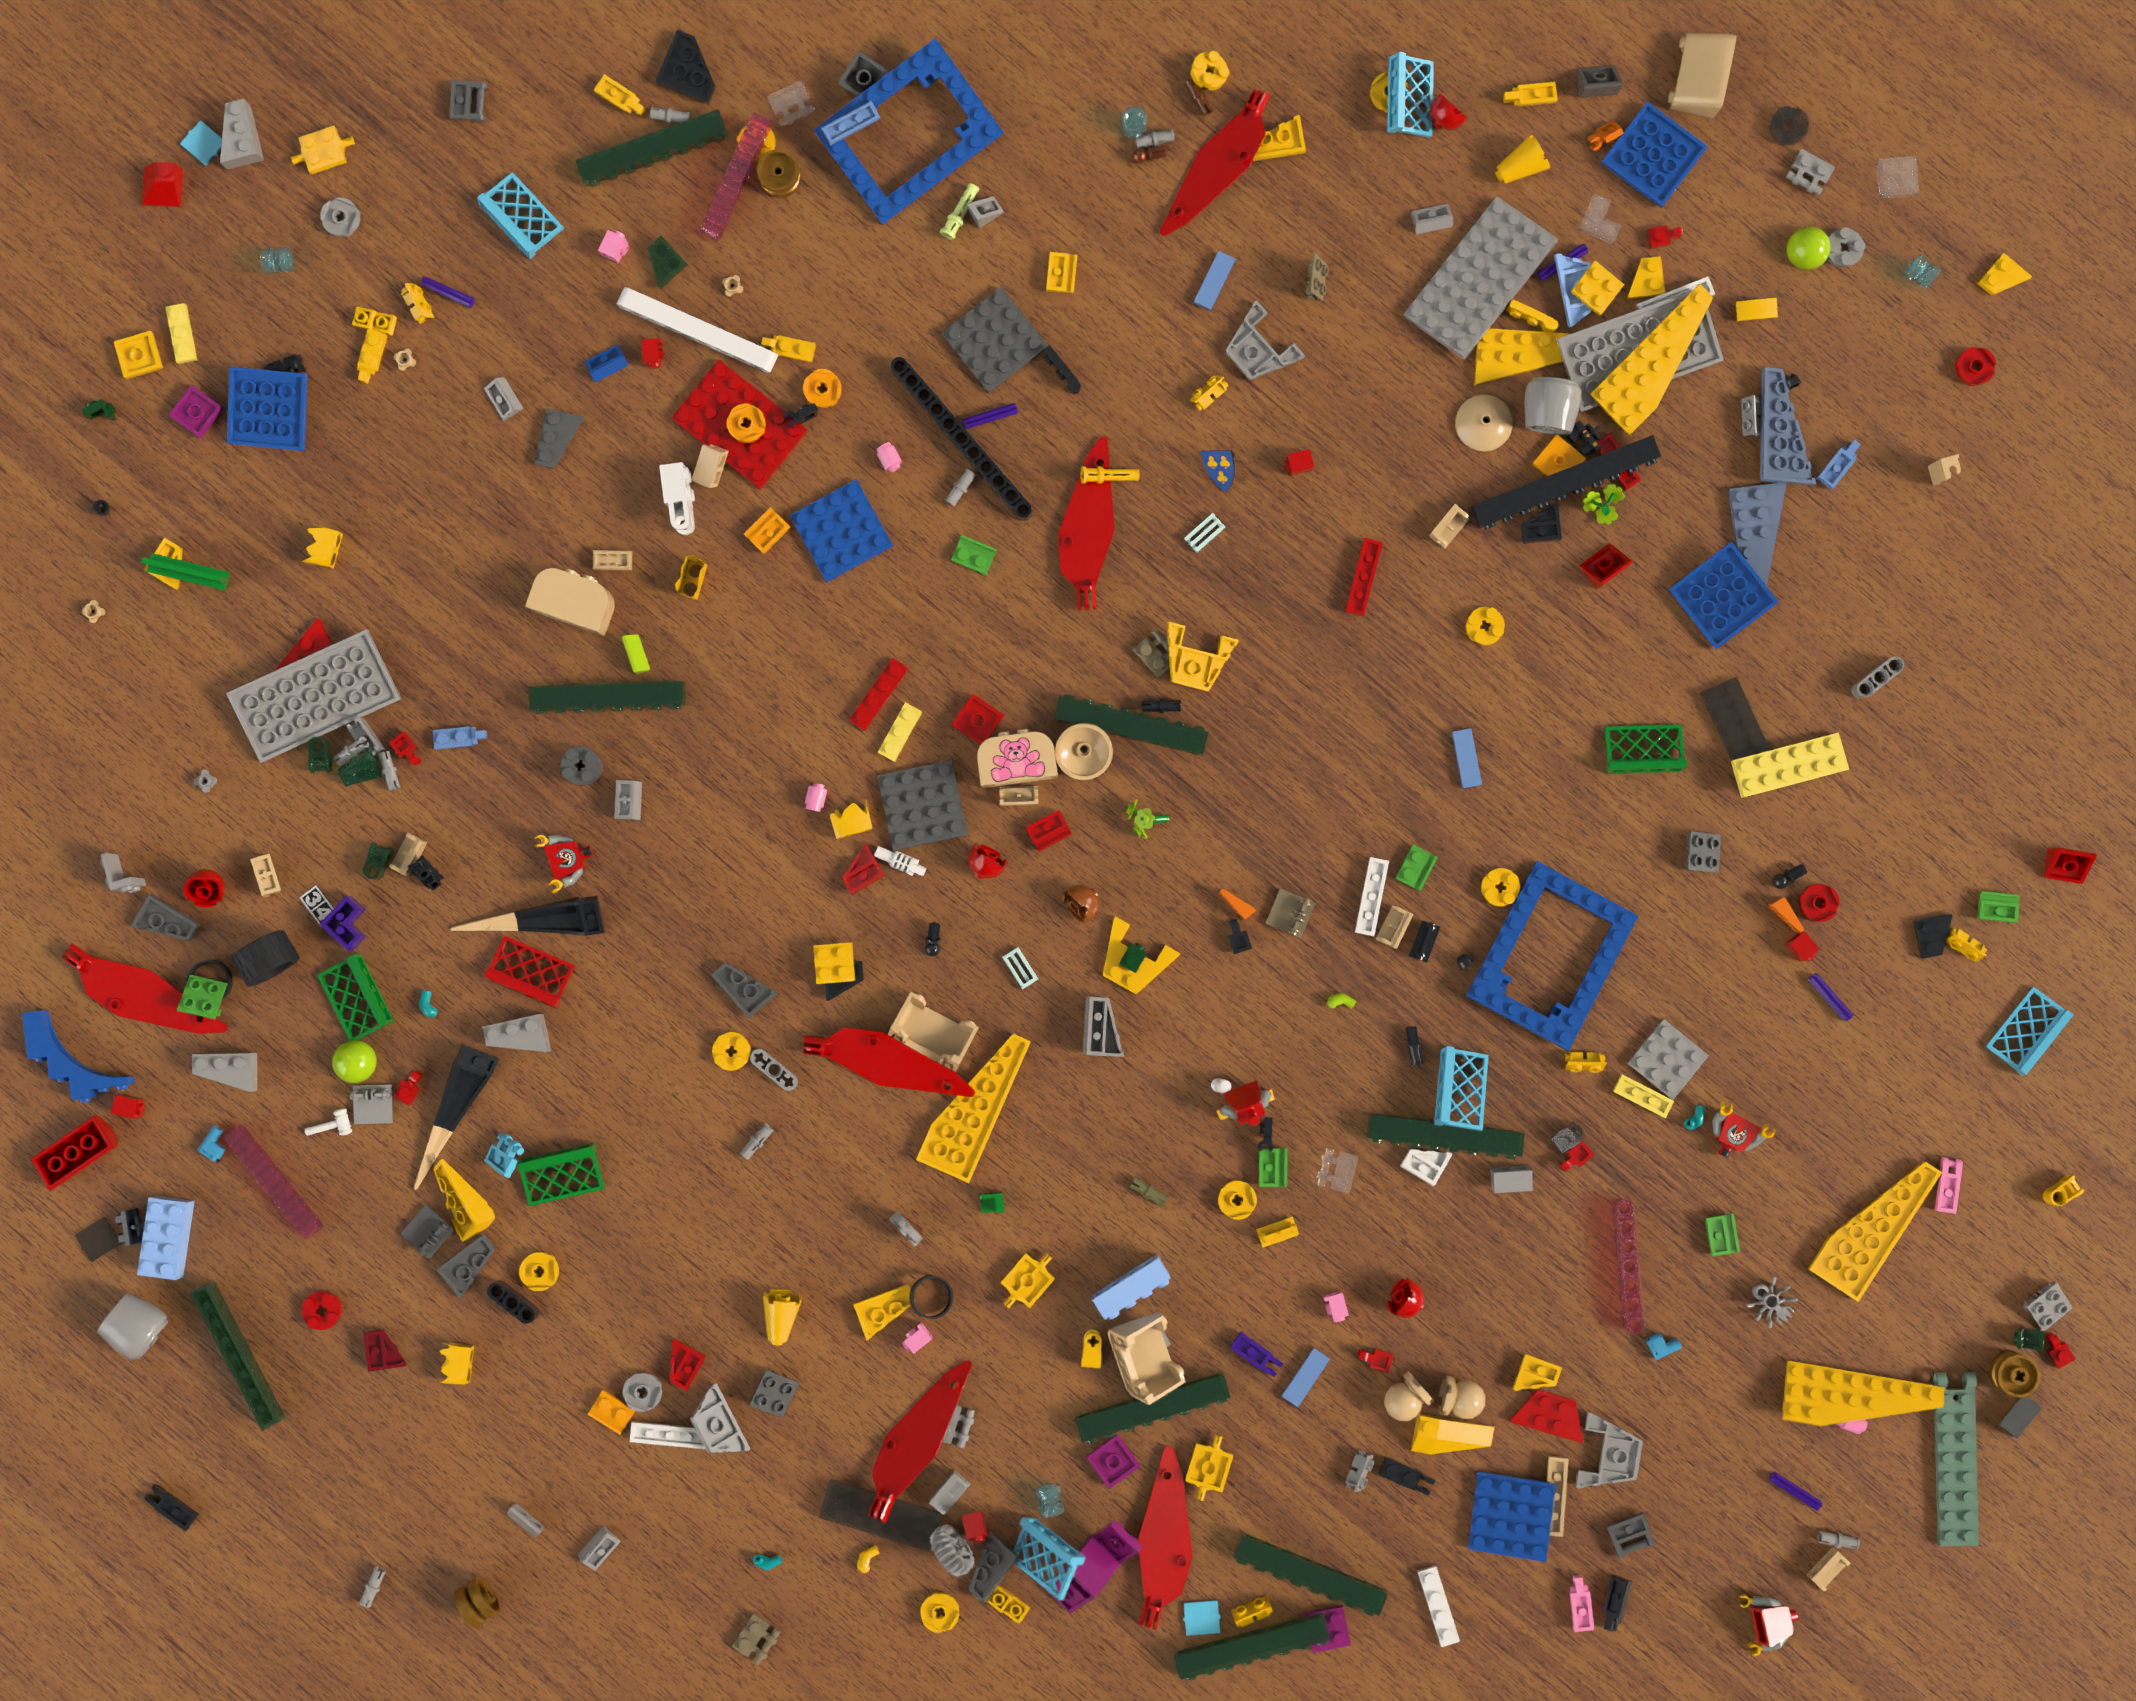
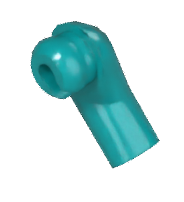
M422 990L419 1007L424 1016L428 1018L435 1017L437 1009L429 1003L432 992Z
M1696 1105L1695 1115L1684 1122L1687 1130H1694L1703 1124L1705 1106Z
M756 1554L753 1557L755 1566L763 1570H770L783 1563L779 1554L772 1558L761 1554Z

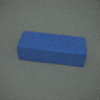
M618 344L585 361L589 373L595 382L628 366V362Z

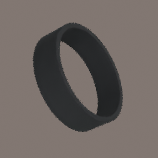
M205 960L194 965L188 974L187 981L189 976L194 975L203 964L215 963L224 970L227 976V987L222 999L230 993L233 977L230 969L225 964L215 960Z
M933 1275L921 1277L913 1284L910 1290L909 1300L911 1307L921 1317L928 1319L940 1318L950 1310L953 1304V1290L950 1284L941 1277ZM936 1278L942 1281L948 1290V1303L939 1314L925 1316L915 1305V1291L924 1280Z

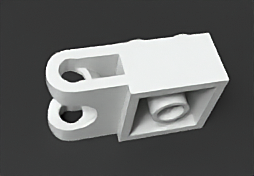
M682 462L659 465L664 504L669 508L671 524L681 535H689L695 528L692 501H695L694 490H691L690 483L693 482L692 473Z

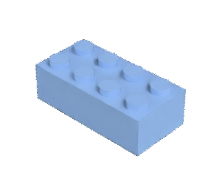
M164 1196L148 1198L137 1275L171 1280L183 1278L195 1201Z
M1156 1254L1094 1293L1092 1300L1103 1318L1107 1319L1109 1317L1111 1320L1120 1314L1119 1311L1124 1307L1129 1309L1136 1304L1135 1301L1140 1297L1145 1299L1150 1296L1154 1288L1159 1287L1160 1289L1166 1286L1171 1277L1160 1257Z

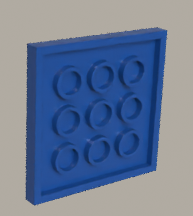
M1647 101L1602 160L1601 164L1662 208L1708 146Z
M229 367L227 444L305 451L308 374Z
M857 479L790 515L826 583L893 547Z
M1732 542L1668 589L1715 650L1779 603Z
M1478 1471L1468 1550L1546 1562L1556 1483Z

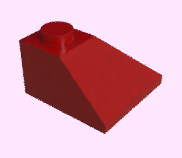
M155 162L144 167L142 205L181 207L183 169L176 163Z

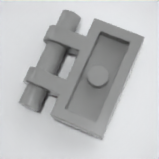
M1801 149L1791 166L1797 173L1789 171L1786 178L1792 180L1791 183L1803 186L1809 193L1812 194L1814 192L1820 195L1823 188L1817 185L1818 182L1825 185L1835 166ZM1803 174L1811 178L1812 181L1810 182L1807 179L1803 178Z
M957 1404L942 1442L951 1444L953 1437L958 1438L957 1447L964 1448L970 1436L968 1434L970 1426L973 1425L975 1420L973 1418L975 1410L968 1408L966 1415L961 1414L962 1405ZM958 1420L963 1422L961 1432L955 1430Z

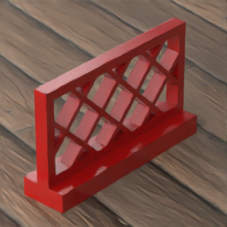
M504 935L484 977L487 980L557 1009L560 1003L559 1000L573 973L575 965ZM508 941L515 945L516 951L506 955L504 947ZM527 950L531 951L534 959L523 962L520 953ZM518 954L521 964L510 967L507 958ZM548 958L552 966L541 970L538 960ZM505 959L508 969L503 971L494 969L498 961ZM536 962L539 971L528 975L525 965ZM562 965L569 967L566 975L558 977L556 967ZM523 967L526 976L519 979L515 978L512 970ZM553 969L556 979L546 982L543 972ZM540 974L543 984L538 986L532 985L530 978ZM558 981L560 989L557 995L550 993L547 985Z

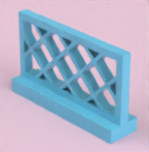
M1398 52L1389 57L1387 132H1402L1427 138L1432 137L1433 118L1430 115V107L1433 102V61L1406 56L1404 52ZM1406 62H1409L1413 68L1410 73L1406 69ZM1421 65L1427 66L1426 76L1419 69ZM1414 72L1421 79L1417 84L1411 77ZM1406 80L1413 87L1409 92L1405 87ZM1422 83L1427 88V93L1425 95L1419 88V86ZM1414 90L1420 97L1417 103L1411 96ZM1406 98L1412 105L1409 110L1405 107ZM1422 101L1426 106L1425 113L1418 106ZM1414 109L1420 116L1417 121L1410 114ZM1405 117L1412 124L1410 128L1404 127ZM1421 120L1426 125V131H1422L1418 125Z
M513 172L486 194L482 193L477 197L479 206L529 259L533 258L536 255V251L564 229L560 222ZM513 180L517 184V191L506 190V184ZM495 193L503 194V202H494L491 196ZM506 194L517 195L516 203L505 202ZM519 195H527L530 198V204H520ZM505 207H516L515 216L506 215ZM530 208L529 217L518 216V209ZM532 209H541L543 218L532 217ZM518 220L529 221L528 230L519 229L517 226ZM531 221L542 222V231L531 230ZM545 222L554 223L557 228L553 231H544ZM530 234L541 235V241L534 245L530 240Z
M2033 986L1985 1047L2013 1067L2021 1076L2027 1075L2074 1014L2069 1010L2063 1009ZM2033 993L2040 997L2041 1005H2030L2029 998ZM2052 1006L2059 1011L2054 1018H2047L2045 1007ZM2042 1008L2043 1019L2033 1020L2031 1009ZM2028 1009L2029 1020L2019 1021L2018 1012ZM2044 1021L2045 1030L2042 1033H2035L2033 1022ZM2030 1023L2032 1034L2021 1035L2019 1024ZM2016 1024L2017 1035L2007 1036L2006 1027ZM2032 1036L2033 1045L2031 1048H2023L2021 1037ZM2018 1038L2020 1049L2009 1050L2008 1039ZM2004 1039L2006 1050L1998 1051L1992 1045L1996 1040ZM2020 1051L2021 1060L2018 1064L2011 1060L2010 1052Z
M1451 1046L1441 1049L1434 1125H1448L1477 1131L1483 1130L1489 1055L1458 1050ZM1455 1054L1461 1055L1466 1063L1459 1067L1455 1062ZM1475 1058L1483 1059L1482 1068L1479 1070L1471 1062ZM1467 1064L1474 1071V1074L1469 1078L1461 1070ZM1457 1072L1465 1080L1459 1086L1453 1080L1454 1074ZM1475 1075L1481 1081V1086L1477 1089L1470 1081ZM1465 1083L1473 1091L1467 1097L1460 1089ZM1455 1091L1463 1099L1457 1105L1452 1099V1093ZM1473 1094L1479 1099L1477 1107H1474L1468 1100ZM1463 1102H1466L1471 1109L1466 1115L1458 1107ZM1454 1109L1461 1117L1458 1122L1450 1121V1113ZM1474 1113L1478 1118L1477 1125H1472L1467 1119L1470 1114Z
M1022 1517L1019 1525L1023 1528L1013 1551L1019 1555L1020 1550H1023L1024 1560L1018 1559L1015 1564L1058 1600H1063L1077 1566L1083 1565L1085 1557L1038 1519ZM1027 1533L1031 1536V1543L1029 1544L1026 1541ZM1038 1543L1043 1544L1044 1553L1039 1554ZM1032 1546L1034 1556L1029 1558L1028 1547ZM1051 1553H1054L1056 1557V1563L1054 1564L1051 1562ZM1045 1556L1047 1566L1042 1568L1040 1557ZM1035 1560L1037 1570H1032L1030 1561ZM1064 1563L1070 1566L1067 1574H1064ZM1057 1566L1059 1577L1054 1578L1053 1567ZM1045 1570L1048 1571V1581L1044 1580L1043 1571ZM1058 1580L1061 1583L1060 1591H1057L1055 1584Z

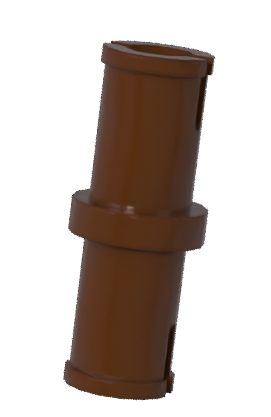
M1192 78L1191 82L1188 79L1184 85L1192 96V102L1196 103L1203 117L1206 116V112L1209 115L1213 109L1205 98V92L1201 91Z

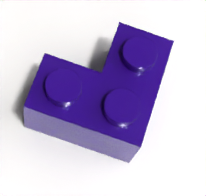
M346 896L326 916L320 925L347 951H354L367 937L353 924L366 909L353 896Z

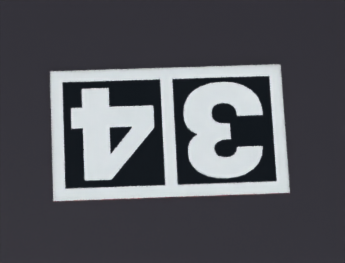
M314 886L300 897V900L319 925L334 909L317 886Z

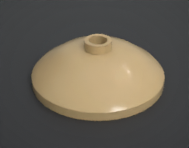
M1492 395L1471 397L1462 404L1455 419V428L1460 440L1467 447L1480 452L1492 451L1502 446L1509 438L1513 427V419L1509 408L1502 400ZM1483 418H1488L1489 423H1484Z
M1079 723L1068 727L1061 733L1056 743L1055 756L1059 767L1068 776L1079 780H1089L1100 776L1106 771L1112 760L1113 748L1109 736L1100 727L1089 723ZM1082 746H1086L1088 749L1086 751H1081L1080 748Z

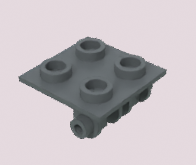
M1688 832L1686 846L1689 847H1685V849H1688V853H1685L1688 857H1686L1684 864L1686 870L1719 873L1721 835Z
M425 1204L401 1232V1235L418 1249L417 1252L421 1256L425 1255L430 1259L455 1229Z
M772 1369L765 1370L749 1406L783 1418L799 1382L778 1375Z

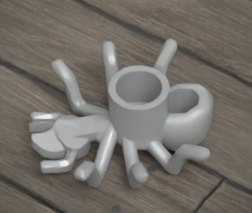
M1773 1277L1769 1288L1761 1283L1754 1285L1752 1294L1760 1301H1752L1746 1305L1748 1308L1759 1304L1764 1305V1307L1758 1310L1756 1321H1759L1762 1312L1768 1308L1767 1321L1769 1328H1772L1771 1315L1773 1310L1776 1313L1775 1319L1781 1325L1783 1323L1779 1320V1317L1787 1322L1786 1316L1792 1318L1787 1309L1791 1312H1794V1310L1789 1306H1779L1780 1303L1798 1301V1298H1778L1782 1292L1790 1289L1789 1285L1785 1288H1780L1776 1294L1773 1293L1776 1277Z

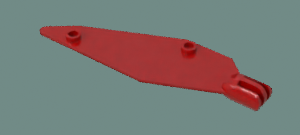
M1253 88L1243 110L1199 150L1160 229L1162 236H1167L1188 224L1251 166L1266 135L1261 115L1271 94L1264 93L1261 90L1257 91V89Z
M1105 436L1099 438L1085 458L1083 466L1086 468H1097V463L1101 461L1104 463L1101 467L1110 469L1108 439ZM1080 475L1058 533L1060 571L1076 588L1078 611H1082L1081 593H1084L1085 610H1089L1088 593L1091 592L1093 610L1097 609L1095 586L1115 532L1111 481H1104L1101 484L1097 482L1082 484Z
M73 943L61 958L80 972L85 993L116 1016L197 1034L224 1033L228 1029L227 1025L217 1017L215 1019L203 1017V1021H201L198 1015L177 1011L183 993L149 969L92 957Z
M844 1027L828 1038L804 1036L803 1054L828 1057L879 1086L973 1097L975 1095V1090L956 1072L884 1032Z
M966 1360L945 1373L886 1435L871 1471L877 1494L869 1511V1517H874V1519L886 1523L895 1499L937 1456L971 1371V1361Z
M1171 1446L1164 1448L1138 1537V1543L1142 1546V1549L1139 1551L1145 1600L1138 1625L1143 1626L1145 1622V1627L1150 1628L1152 1626L1154 1630H1157L1163 1607L1182 1595L1193 1558L1183 1473ZM1169 1472V1477L1164 1478V1473Z

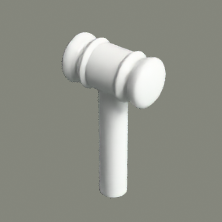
M1216 1078L1212 1081L1211 1088L1216 1092L1225 1093L1231 1090V1083L1228 1080Z
M342 1108L334 1111L333 1114L336 1119L334 1121L305 1128V1134L308 1136L337 1127L339 1135L350 1134L352 1129L350 1128L348 1114H346L347 1109Z

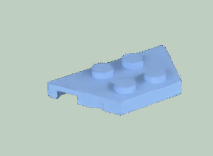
M1555 254L1567 325L1570 328L1592 311L1570 292L1592 263L1562 256V254Z

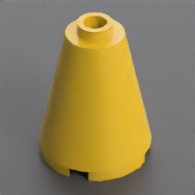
M1530 135L1496 167L1495 175L1499 182L1504 181L1506 184L1548 170L1550 164L1548 159L1544 160V152L1536 138Z
M770 1289L768 1294L766 1291L764 1292L763 1303L767 1338L771 1344L782 1345L787 1341L802 1302V1296L799 1293H796L795 1296L791 1294V1290Z

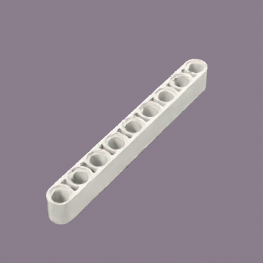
M624 287L616 305L630 313L766 373L771 372L778 357L777 354L630 288Z

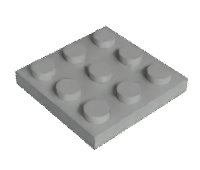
M1662 1019L1627 1064L1668 1098L1674 1100L1709 1055L1669 1022Z

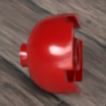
M1441 93L1437 95L1431 104L1430 115L1434 119L1432 124L1439 130L1443 127L1448 131L1458 129L1468 119Z
M978 843L973 846L968 858L970 868L974 871L973 874L979 879L996 878L1005 869L1008 861L1006 858L1002 860L1000 858L1001 854L998 851L984 844L978 847Z
M199 869L191 873L184 885L186 899L188 901L190 899L198 907H214L219 901L221 902L224 896L225 884L222 877L210 869Z
M1402 1278L1395 1283L1390 1291V1295H1393L1391 1301H1387L1389 1312L1402 1318L1413 1317L1424 1307L1423 1290L1416 1282L1409 1278H1406V1280Z

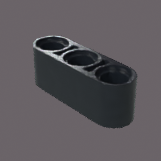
M496 1281L488 1287V1297L520 1322L528 1324L538 1317L539 1310L537 1306L506 1282ZM495 1286H499L501 1288V1295L495 1294ZM510 1297L517 1300L516 1307L510 1305ZM525 1309L532 1311V1318L525 1316Z

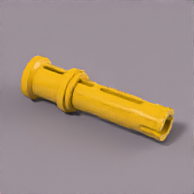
M1082 466L1080 478L1082 484L1086 482L1101 484L1104 481H1139V469H1104L1101 466L1097 468ZM1113 474H1127V476H1113Z

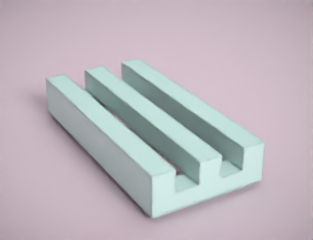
M1212 513L1184 539L1198 553L1225 529V526ZM1211 520L1214 521V522H1213L1207 529H1205L1197 538H1195L1193 541L1190 540L1197 532H1199V531H1200L1206 524H1208ZM1216 525H1218L1219 528L1214 533H1212L1205 541H1203L1198 547L1195 545L1209 531H1211Z
M1019 947L1002 957L1022 989L1038 980ZM1016 952L1018 953L1023 963L1029 970L1033 979H1029L1024 969L1018 962L1017 958L1014 955ZM1011 956L1014 963L1020 970L1021 974L1027 981L1025 984H1023L1020 977L1014 970L1013 966L1007 959L1008 957Z

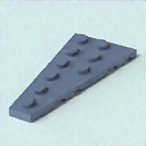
M1765 367L1762 369L1760 481L1814 486L1816 485V480L1812 477L1811 463L1806 457V446L1799 422L1794 416L1793 403L1791 404L1789 399V388L1783 369Z
M1774 483L1728 490L1736 548L1766 586L1787 483Z

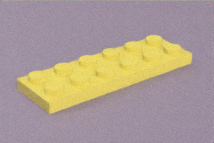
M1839 733L1731 761L1741 798L1849 770Z

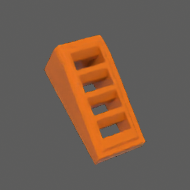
M1224 889L1219 891V895L1242 920H1246L1256 911L1254 907Z
M1780 897L1768 904L1769 908L1793 931H1804L1803 926L1786 898Z

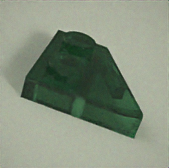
M662 236L647 248L657 285L660 289L688 265Z
M369 747L364 748L360 756H354L348 763L338 768V775L345 787L382 777L381 769Z

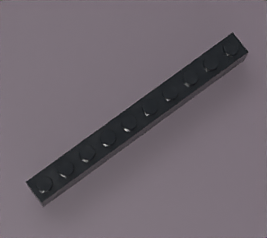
M1652 435L1475 504L1471 509L1479 529L1484 527L1487 530L1495 527V522L1500 520L1503 523L1513 520V515L1518 513L1521 516L1532 512L1531 508L1536 506L1539 509L1550 505L1549 501L1556 499L1559 502L1568 498L1567 494L1574 492L1577 495L1586 491L1585 487L1592 485V488L1604 484L1603 480L1610 478V481L1621 477L1620 473L1628 471V474L1638 471V466L1646 464V467L1656 464V459L1660 458L1661 454Z

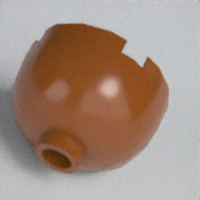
M1076 885L1063 892V903H1068L1070 908L1067 910L1078 922L1086 924L1096 915L1099 909V901L1097 899L1098 894L1094 889L1084 885Z

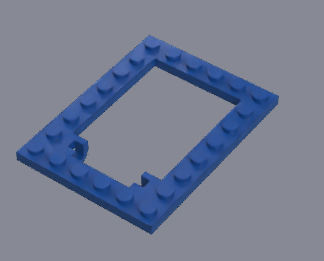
M936 38L813 130L882 225L1004 134ZM940 77L968 116V119L961 126H957L954 129L962 141L886 197L846 141L843 139L830 146L821 128L870 101L877 108L915 78L926 89Z
M1536 861L1476 974L1466 997L1560 1048L1569 1051L1638 915ZM1544 888L1611 924L1569 1007L1567 1008L1555 1002L1549 1010L1547 1017L1505 995L1506 986L1513 978L1501 972Z

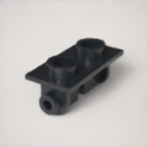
M293 354L283 358V364L278 360L268 363L263 367L264 370L301 373L307 371L302 364L303 360L300 354Z
M1422 920L1409 956L1427 963L1440 926Z

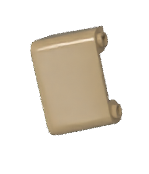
M1686 33L1685 36H1681L1679 48H1681L1683 55L1677 85L1674 91H1670L1668 96L1669 110L1714 119L1724 102L1736 44V35Z
M910 992L888 1035L956 1072L979 1027L970 1020L961 1021L958 1024L925 1007L926 1001L922 995Z
M1159 1313L1115 1326L1107 1332L1128 1393L1148 1405L1185 1383L1183 1368L1171 1361L1162 1332L1167 1329V1320L1164 1315Z

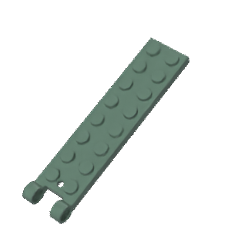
M1975 1372L1962 1373L1963 1388L1946 1389L1948 1384L1946 1373H1933L1934 1386L1945 1387L1944 1407L1934 1409L1937 1542L1939 1546H1979L1975 1409L1977 1378ZM1954 1395H1957L1956 1400L1953 1399Z

